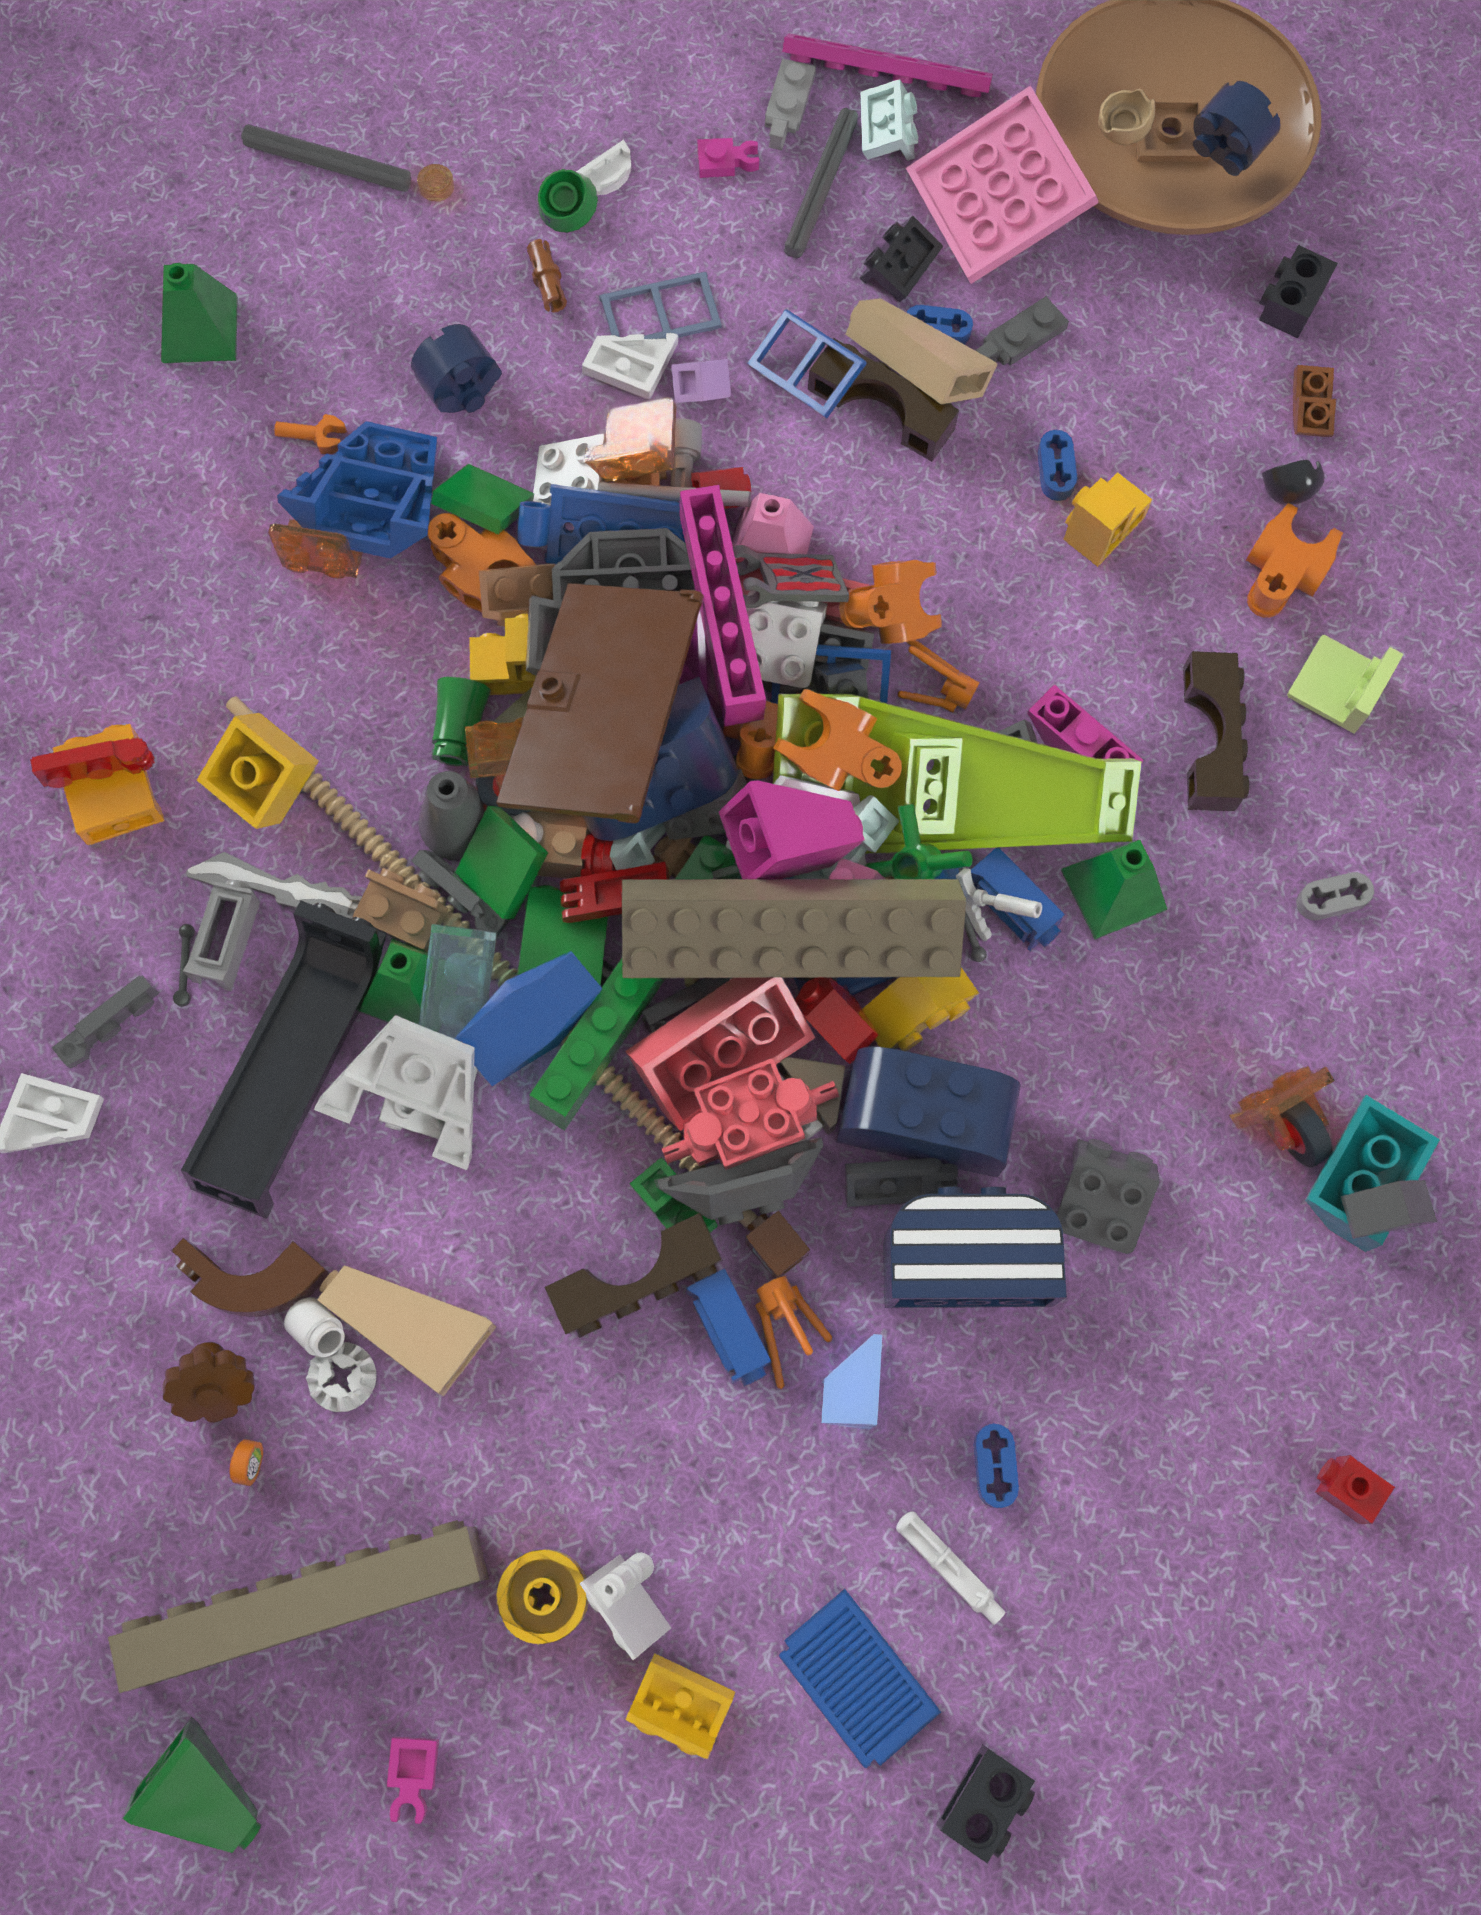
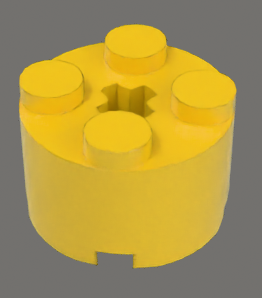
M550 1549L534 1550L523 1554L511 1562L500 1578L496 1594L499 1613L506 1628L515 1637L532 1644L552 1643L564 1638L575 1630L583 1620L589 1605L586 1592L580 1585L587 1578L580 1565L567 1554ZM547 1583L551 1586L550 1594L555 1597L553 1604L547 1603L542 1608H539L536 1605L538 1597L533 1594L534 1588H543Z

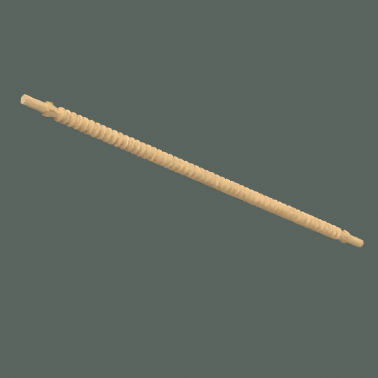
M237 696L232 697L226 704V708L234 716L254 714ZM314 769L303 786V791L306 793L311 792V799L318 800L320 808L326 807V814L334 815L333 821L341 823L343 831L350 830L349 837L357 838L356 844L358 846L365 845L364 852L366 854L373 853L372 860L374 862L381 861L379 865L381 869L385 868L405 878L403 884L416 890L418 884L430 888L431 885L422 882V878L418 873L414 874V866H406V858L399 859V851H391V843H383V835H375V827L368 828V820H360V812H352V804H345L346 800L343 796L337 797V789H330L329 781L322 782L323 776L320 773L314 774ZM445 897L438 899L443 905L446 904ZM447 905L448 911L442 921L443 932L450 931L451 940L458 939L459 948L466 947L467 956L474 955L475 964L482 963V971H490V979L499 980L498 987L506 980L515 977L517 969L513 968L510 970L508 968L510 965L509 961H501V953H493V945H485V937H477V929L470 930L469 921L462 922L461 913L454 914L453 905ZM574 1027L571 1029V1031L567 1034V1036H566V1037L564 1038V1040L561 1042L562 1044L565 1043V1041L567 1040V1038L569 1037V1035H570L571 1032L573 1031ZM614 1066L607 1067L596 1085L603 1084L605 1086L604 1093L608 1094L611 1092L613 1094L612 1101H620L622 1103L620 1109H628L630 1111L629 1118L633 1119L636 1117L638 1119L637 1126H645L647 1128L645 1134H653L655 1136V1144L661 1142L664 1148L680 1142L681 1133L674 1134L672 1132L673 1125H665L663 1123L665 1117H657L655 1115L656 1108L649 1109L647 1107L648 1100H640L638 1098L640 1092H632L630 1090L632 1087L631 1083L624 1084L622 1082L623 1075L619 1074L616 1076L614 1074ZM691 1155L679 1159L680 1169L687 1168L688 1171L706 1167L705 1164L699 1166L692 1159ZM751 1209L742 1211L744 1219L739 1222L746 1228L758 1216Z

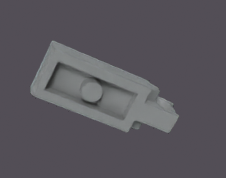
M782 59L765 114V127L771 128L769 148L783 150L787 133L795 134L796 131H799L814 82L816 66Z

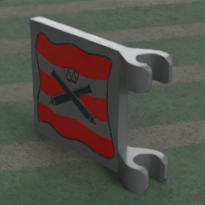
M744 545L733 547L735 558H745L742 562L736 563L738 574L745 575L760 568L764 580L762 582L757 578L749 577L743 581L745 590H756L753 595H743L746 608H757L770 601L848 602L849 593L833 555L756 553Z

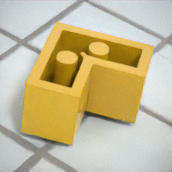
M1118 472L1108 482L1100 478L1091 488L1084 486L1073 499L1072 505L1075 508L1065 521L1068 527L1063 540L1098 567L1145 518L1152 499Z
M520 614L515 618H505V636L496 633H485L480 637H469L470 679L488 686L491 689L490 695L524 694L533 687L536 676L526 671L529 614Z
M961 967L960 977H899L862 1010L879 1034L875 1039L879 1047L892 1049L900 1047L902 1051H907L923 1039L920 1033L927 1027L932 1030L947 1019L952 1022L969 1011L970 1006L968 1002L978 995L979 992Z

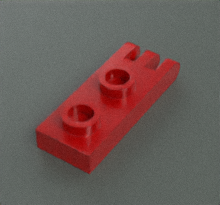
M666 862L560 881V891L570 893L561 896V906L570 908L562 911L563 921L573 923L622 914V880H670L669 868Z

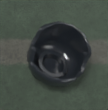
M1299 460L1266 470L1262 473L1268 495L1279 504L1290 503L1297 505L1311 499L1324 483L1325 475L1321 463L1316 461L1317 468L1314 469L1311 461Z

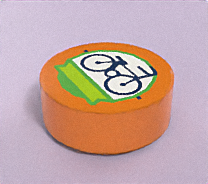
M244 1439L238 1443L233 1452L229 1470L233 1483L251 1486L255 1482L263 1458V1445L261 1442Z

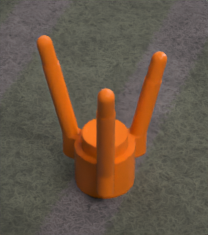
M917 640L907 641L911 645L908 648L909 653L947 678L940 693L946 695V698L942 699L906 691H899L897 693L898 697L942 707L952 713L957 706L966 710L980 682L960 672Z
M787 1276L776 1278L764 1284L756 1291L761 1302L757 1303L755 1307L762 1321L767 1349L771 1359V1367L778 1389L784 1388L785 1384L771 1323V1314L775 1320L784 1317L787 1319L795 1337L808 1356L813 1353V1349L794 1314L798 1308L826 1342L832 1341V1335L803 1299L797 1285L791 1287Z

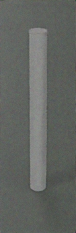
M600 482L598 488L599 491L680 502V491L696 489ZM720 490L723 506L750 507V491Z

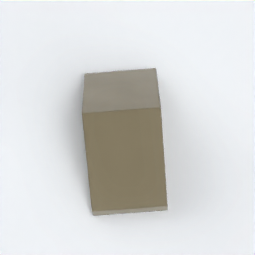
M786 1057L780 1062L779 1068L780 1073L785 1079L801 1078L810 1090L834 1081L839 1097L816 1105L817 1119L823 1125V1130L829 1135L835 1130L845 1066Z

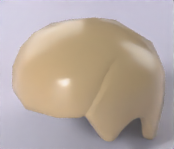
M1142 89L1135 91L1121 90L1110 94L1100 106L1098 123L1102 133L1111 142L1124 146L1141 141L1151 130L1155 118L1154 99L1149 100Z

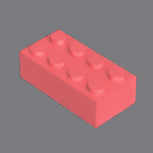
M782 977L732 978L625 1052L662 1113L681 1131L684 1129L685 1123L690 1122L694 1116L702 1112L695 1096L694 1088L773 1058L775 1065H777L786 1057L812 1041L815 1036Z

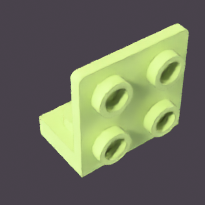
M1322 635L1291 686L1287 696L1355 734L1370 715L1404 654L1389 647L1381 659L1374 656L1370 660L1334 639Z

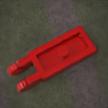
M132 737V739L110 740L34 756L30 761L32 773L44 787L62 788L69 786L75 780L88 777L91 779L108 778L113 772L124 769L131 774H138L141 771L146 772V770H150L153 767L155 758L142 738Z

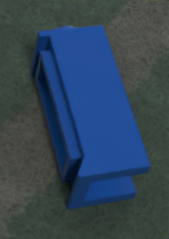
M999 847L991 851L971 869L972 881L976 890H985L989 895L997 896L998 894H1004L1042 904V912L1038 918L996 910L994 906L987 905L1023 943L1026 940L1030 943L1027 948L1029 951L1039 943L1046 947L1061 933L1058 926L1065 914Z
M725 1268L686 1287L687 1294L696 1300L693 1302V1306L727 1374L731 1372L735 1374L730 1379L731 1383L734 1384L741 1380L745 1387L766 1376L764 1367L770 1365L771 1359Z

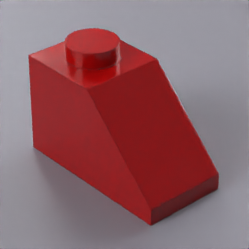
M815 977L809 980L794 999L805 1019L849 1064L855 1060L860 1048L868 1047L879 1036L855 997L831 977Z

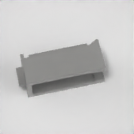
M229 879L227 884L217 881L212 882L213 888L189 961L183 972L194 983L201 984L202 978L217 981L224 990L232 991L260 901L253 890H251L250 885L238 880ZM225 901L235 902L237 905L219 960L207 959Z

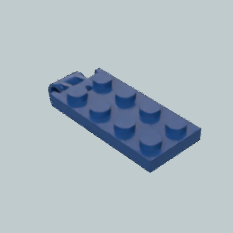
M551 484V505L534 501L520 502L517 542L533 547L547 545L544 561L549 564L561 562L589 532L667 528L685 543L680 520V502ZM565 523H572L574 530L566 529Z

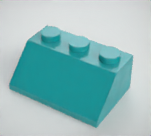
M1365 1095L1305 1201L1330 1231L1364 1252L1382 1246L1389 1232L1352 1238L1341 1197L1396 1181L1418 1180L1440 1139L1368 1095Z

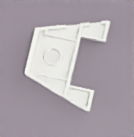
M395 1015L320 1096L314 1110L350 1124L363 1090L370 1091L445 1121L432 1157L467 1170L472 1158L475 1047Z

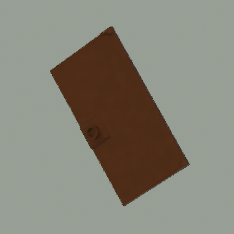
M568 583L540 671L537 672L530 693L527 711L496 802L498 807L617 819L618 822L638 823L640 821L704 595L701 592L682 589L680 591Z

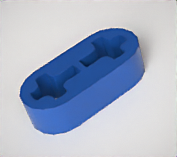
M915 305L906 311V313L919 320H923L924 323L964 345L970 339L973 320L964 310ZM952 324H959L960 331L952 332Z
M1050 430L1041 438L1037 453L1041 488L1046 497L1051 500L1062 501L1072 495L1077 483L1074 444L1068 433L1062 430ZM1050 444H1057V448L1061 450L1059 459H1055L1053 448H1049ZM1056 471H1060V479L1065 483L1064 487H1058L1057 482L1053 481Z
M993 1423L982 1427L974 1437L973 1447L977 1490L984 1504L991 1508H1004L1016 1500L1019 1491L1015 1442L1008 1428L1001 1424ZM990 1431L996 1432L997 1438L1004 1439L1005 1447L998 1449V1463L994 1464L991 1449L983 1448V1440L990 1438ZM999 1468L1001 1483H1008L1009 1492L1002 1494V1501H996L995 1494L987 1492V1485L994 1483L993 1469Z

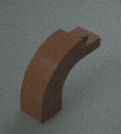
M182 1238L171 1250L181 1259L176 1265L179 1270L194 1282L200 1277L202 1278L190 1291L194 1296L219 1310L238 1316L261 1317L286 1311L299 1300L311 1296L330 1274L329 1271L294 1241L270 1266L260 1272L245 1276L231 1275L224 1272L197 1246L185 1238Z

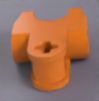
M1288 503L1275 518L1268 522L1246 559L1249 563L1262 569L1247 596V604L1250 610L1263 618L1274 617L1282 611L1295 588L1313 597L1335 561L1337 548L1343 532L1333 527L1327 537L1321 542L1309 544L1301 541L1293 533L1291 525L1298 508Z
M450 513L439 514L429 523L428 537L431 542L432 554L437 561L447 567L439 575L441 584L464 605L481 613L479 570L536 565L520 547L516 539L505 530L498 535L484 528L479 534L458 516Z
M907 560L872 565L874 585L848 590V602H840L839 604L840 616L846 626L849 628L879 627L881 644L901 643L924 638L932 631L942 627L941 614L928 615L921 607L919 599L922 583L925 579L937 574L936 562Z
M808 689L803 690L799 700L817 711L823 720L821 737L816 743L807 747L796 746L791 742L778 738L773 749L788 758L804 774L837 791H840L848 774L878 788L889 787L894 784L900 777L902 770L898 754L868 737L877 718L849 702L828 698ZM873 759L879 760L884 765L882 772L875 771L870 766Z
M766 701L764 720L724 726L723 733L725 737L737 739L741 743L735 763L737 769H741L745 777L764 779L771 776L774 772L775 750L773 747L776 740L778 708L776 703Z

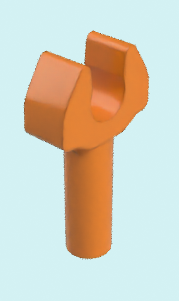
M328 414L323 415L321 421L315 426L276 421L274 429L275 436L314 441L321 454H334L338 451V444L341 440L327 438L326 435L328 433H347L345 423L336 416Z

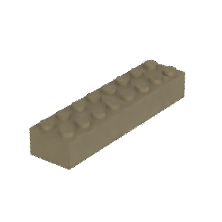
M959 879L622 880L623 978L960 977L966 898Z
M464 1521L448 1522L433 1527L434 1536L422 1540L421 1534L406 1535L388 1541L390 1548L388 1551L379 1553L378 1547L364 1548L345 1554L346 1564L336 1566L335 1560L315 1563L300 1568L302 1577L294 1580L292 1574L284 1576L281 1574L255 1582L257 1591L249 1593V1588L246 1587L212 1595L213 1605L206 1606L205 1601L167 1609L168 1619L162 1620L161 1614L124 1622L121 1624L122 1633L108 1637L119 1693L146 1687L488 1580L489 1575L477 1528L465 1526Z

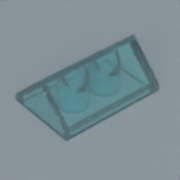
M432 924L419 1018L420 1026L454 1039L488 1001L497 932Z

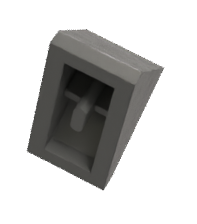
M1425 1180L1396 1181L1341 1197L1353 1239L1437 1222Z

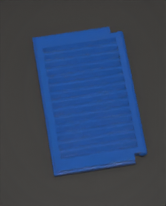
M843 1589L784 1640L789 1648L779 1654L780 1659L864 1768L869 1767L874 1759L881 1766L941 1713L846 1589Z

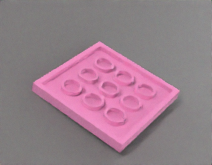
M1031 85L906 167L909 176L970 284L1099 203L1096 194Z

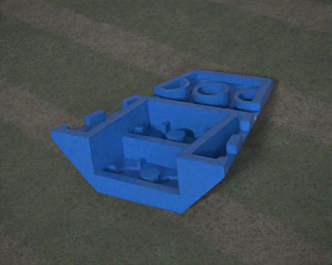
M365 421L338 444V451L334 455L326 454L319 460V467L311 474L304 472L298 477L295 488L291 491L284 489L279 493L277 501L316 542L391 559L428 536L437 437Z

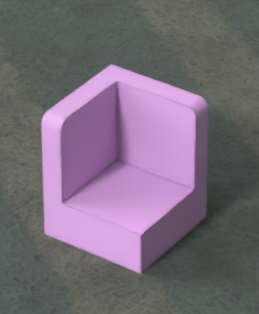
M728 359L671 365L675 403L707 401L731 396Z

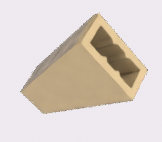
M881 298L859 301L850 315V324L845 335L940 404L983 397L998 365L993 360Z
M345 1265L339 1272L333 1270L319 1288L322 1294L317 1300L442 1396L447 1393L496 1328L486 1317Z

